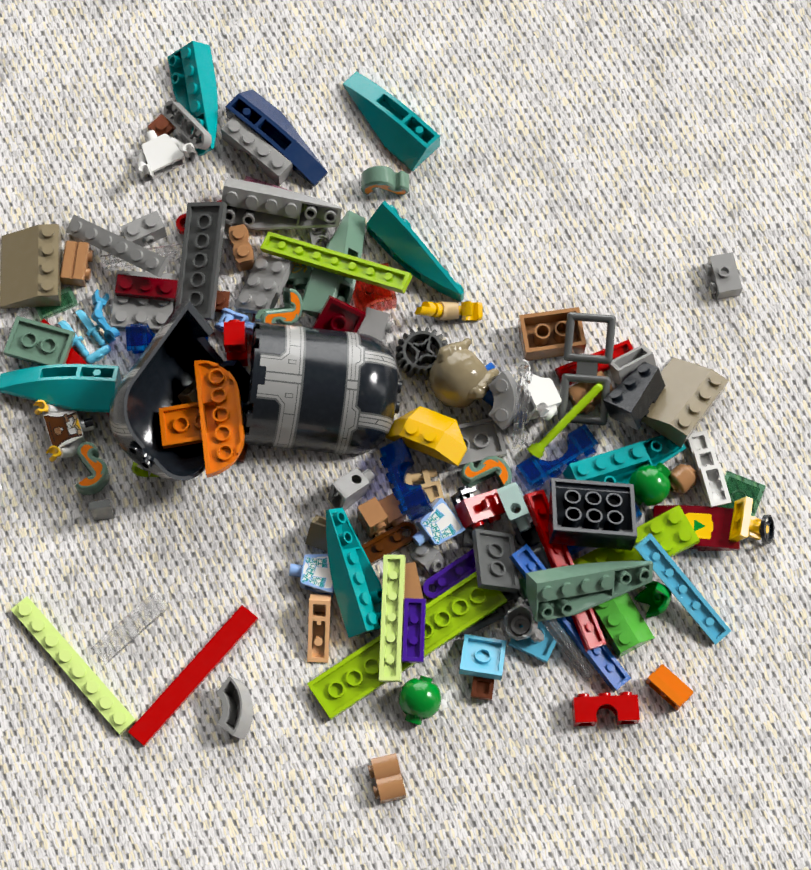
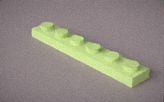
M405 555L383 556L380 682H401Z

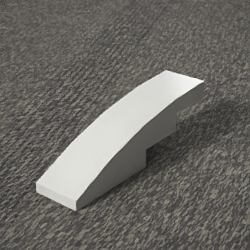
M707 430L692 433L687 442L710 507L731 504L721 464H718L714 447H711Z

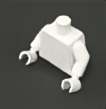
M154 130L146 132L144 137L147 142L141 145L143 151L139 153L138 158L140 176L144 178V175L150 174L152 180L185 165V156L189 158L190 153H197L192 143L185 144L174 137L170 138L167 134L157 136Z
M524 359L516 364L519 368L518 374L522 376L517 383L520 403L528 420L542 417L545 421H549L557 413V408L562 402L560 398L561 389H556L552 379L532 374L529 363Z

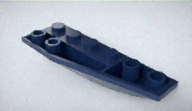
M253 89L238 93L225 106L228 119L235 115L291 161L293 170L314 187L328 174L327 170L284 114Z

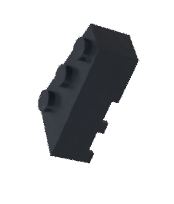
M643 362L603 399L610 418L639 430L642 418L647 417L650 405L656 402L665 387L659 368Z

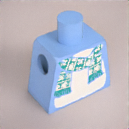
M437 498L415 521L420 531L413 535L412 539L419 547L427 540L432 546H437L463 532L465 528L443 498Z
M306 554L303 565L291 563L289 576L301 577V588L318 594L331 595L333 598L334 586L328 554Z

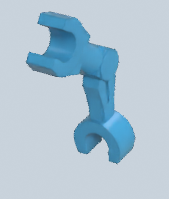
M97 289L92 295V303L95 307L91 318L103 329L104 338L110 344L116 340V337L120 336V332L117 328L110 327L105 317H103L102 309L109 300V294L106 293L101 298Z

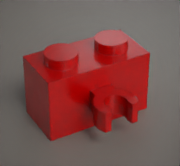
M497 489L464 499L454 506L465 529L469 527L477 529L483 526L486 521H489L490 524L501 520L500 516L506 512Z

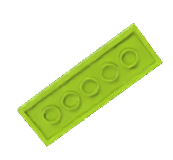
M680 505L638 526L637 539L634 546L651 533L667 554L673 557L698 544L700 539ZM633 547L632 550L597 548L573 562L574 565L596 562L645 560Z

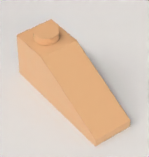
M310 594L307 662L328 663L331 595Z

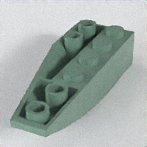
M350 210L347 211L326 248L361 258L366 218ZM313 268L302 298V312L317 319L329 295L350 305L356 280Z
M610 561L584 563L526 573V594L534 621L540 622L576 615L652 582L653 562Z

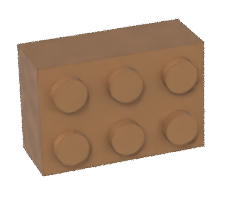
M579 307L519 315L518 329L524 359L531 361L564 356L567 314L569 312L580 313ZM575 321L572 353L582 354L586 348L582 321Z

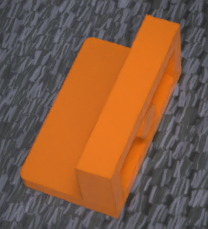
M663 664L646 680V683L677 711L693 694V690Z

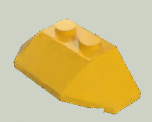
M422 406L395 419L386 436L391 441L457 467L467 451L457 420Z

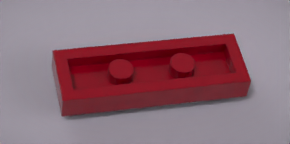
M118 274L115 295L176 302L178 280Z

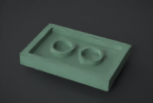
M16 316L3 353L6 356L42 366L65 364L76 334L74 331Z

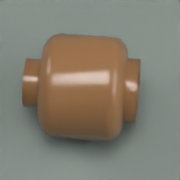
M688 464L677 465L668 476L670 491L673 493L685 494L697 483V473Z

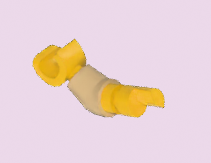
M424 301L420 307H417L414 314L434 317L436 320L444 321L459 319L460 316L463 321H479L483 317L482 303H472L471 301L461 302V306L456 302L437 301L433 303Z

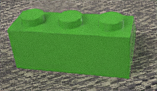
M628 592L592 607L602 632L618 658L655 639Z

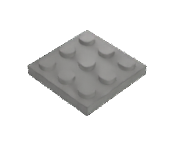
M121 270L116 272V281L118 274L160 278L149 272ZM163 273L161 279L177 280V274ZM114 290L111 327L159 331L174 311L175 302L116 296Z

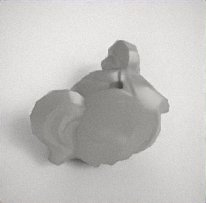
M519 597L515 607L510 609L504 617L507 634L516 641L531 638L535 643L543 641L544 634L538 629V622L534 621L531 608Z

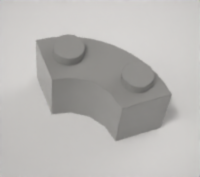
M509 370L502 371L488 385L494 398L493 408L488 415L502 430L509 428L513 423L520 405L517 383Z
M228 676L216 692L223 706L222 716L218 723L232 736L244 740L252 724L253 702L244 683L239 679Z

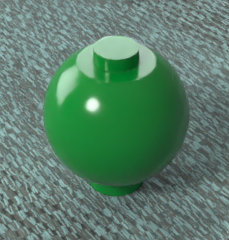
M660 462L656 466L643 465L632 473L629 481L630 484H634L636 504L639 506L641 504L654 506L666 499L670 491L668 476L671 474V471Z
M420 675L419 679H410L402 686L399 693V705L406 714V721L421 725L422 720L431 718L439 710L441 693L438 686L432 683V678Z

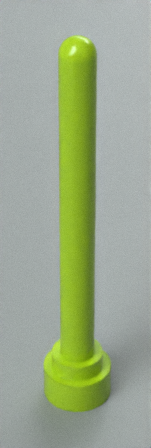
M599 383L596 384L539 443H532L527 448V451L539 460L544 455V448L603 389V386Z

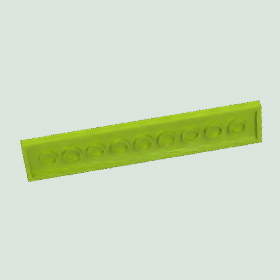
M474 572L426 604L424 658L506 604L507 599L502 592L478 588L477 574ZM380 635L307 683L330 720L387 683L379 681ZM402 663V672L416 663Z

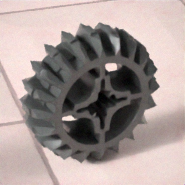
M419 326L417 332H415L411 328L410 335L404 333L403 339L398 340L400 346H396L397 354L395 358L399 360L398 366L403 367V373L409 371L410 378L416 374L417 380H420V375H424V379L428 380L432 365L437 359L435 352L431 351V345H435L438 351L441 347L448 345L447 340H442V334L436 336V329L429 332L427 326L425 331H421ZM417 341H424L421 344L415 343ZM426 349V355H421L419 358V352L422 353ZM407 350L415 356L414 363L408 359L406 355ZM423 363H430V365L421 366Z

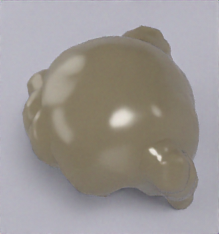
M469 338L441 347L438 351L437 359L430 370V387L434 391L435 397L444 406L464 408L471 405L476 399L484 398L490 390L488 385L499 375V370L496 368L487 371L484 364L468 349L471 345Z

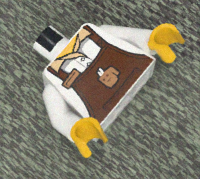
M38 400L33 404L40 407V409L34 411L36 415L45 413L43 417L52 445L48 448L46 454H53L49 458L51 462H54L57 457H73L77 453L78 446L86 442L83 432L95 429L92 417L79 420L77 411L46 404L43 400Z

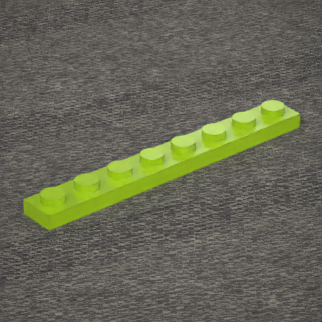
M269 231L260 247L261 251L267 254L402 294L405 293L412 279V275L409 272Z

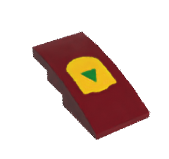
M654 505L653 518L678 505ZM680 505L700 539L698 544L688 549H697L698 551L740 550V541L729 540L734 509Z

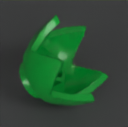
M652 580V582L644 585L646 588L635 597L636 601L650 605L646 618L663 613L668 608L672 599L671 591L664 584Z

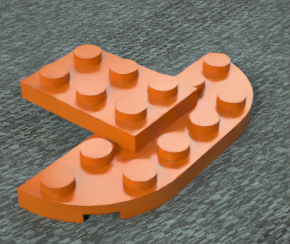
M197 360L194 361L198 402L159 408V418L164 449L203 443L205 470L208 478L226 471L236 462L244 446L245 432L240 391L235 378L229 371L215 362Z

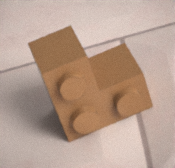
M394 493L379 501L374 497L357 506L358 520L370 539L385 533L392 526L395 527L405 522L404 520L406 519V512Z

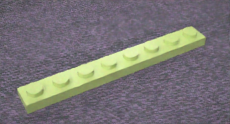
M28 596L11 609L13 614L119 735L136 722L134 717Z

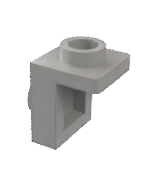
M427 542L420 547L417 546L409 554L415 562L425 568L429 576L434 575L446 565L440 551Z

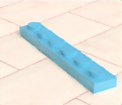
M651 533L634 546L645 561L653 562V571L715 645L731 632L725 622Z

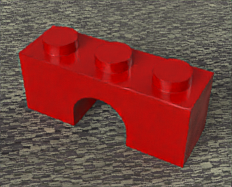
M237 319L224 322L225 353H227V361L238 360L242 366H248V342L245 322Z
M607 692L599 693L598 696H589L587 693L577 694V697H573L572 700L574 727L595 726L597 722L596 713L604 708L611 710L615 714L616 725L638 724L640 720L638 694L632 695V692H620L619 695L613 696Z

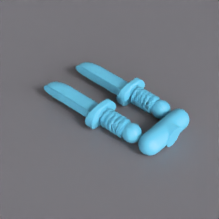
M77 310L75 312L88 330L86 334L88 336L92 335L96 342H98V345L102 347L89 355L88 350H86V347L81 342L84 338L75 335L71 347L75 346L79 353H81V356L86 357L85 362L87 364H93L110 353L111 347L105 345L106 341L98 331L100 326H95L83 310ZM62 320L58 323L61 328L73 331L66 321Z

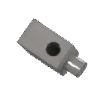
M358 468L353 469L332 483L328 500L335 508L343 507L344 511L347 510L367 493L369 484L375 479V475L370 469H366L362 473Z

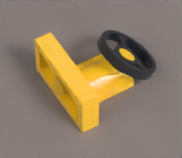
M746 496L734 502L729 540L738 542L750 537L756 540L762 539L764 544H770L774 537V521L772 516L764 515L762 519L751 516L753 499Z

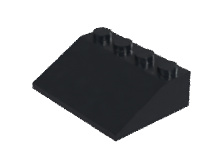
M551 478L548 518L549 544L632 550L637 539L634 484Z

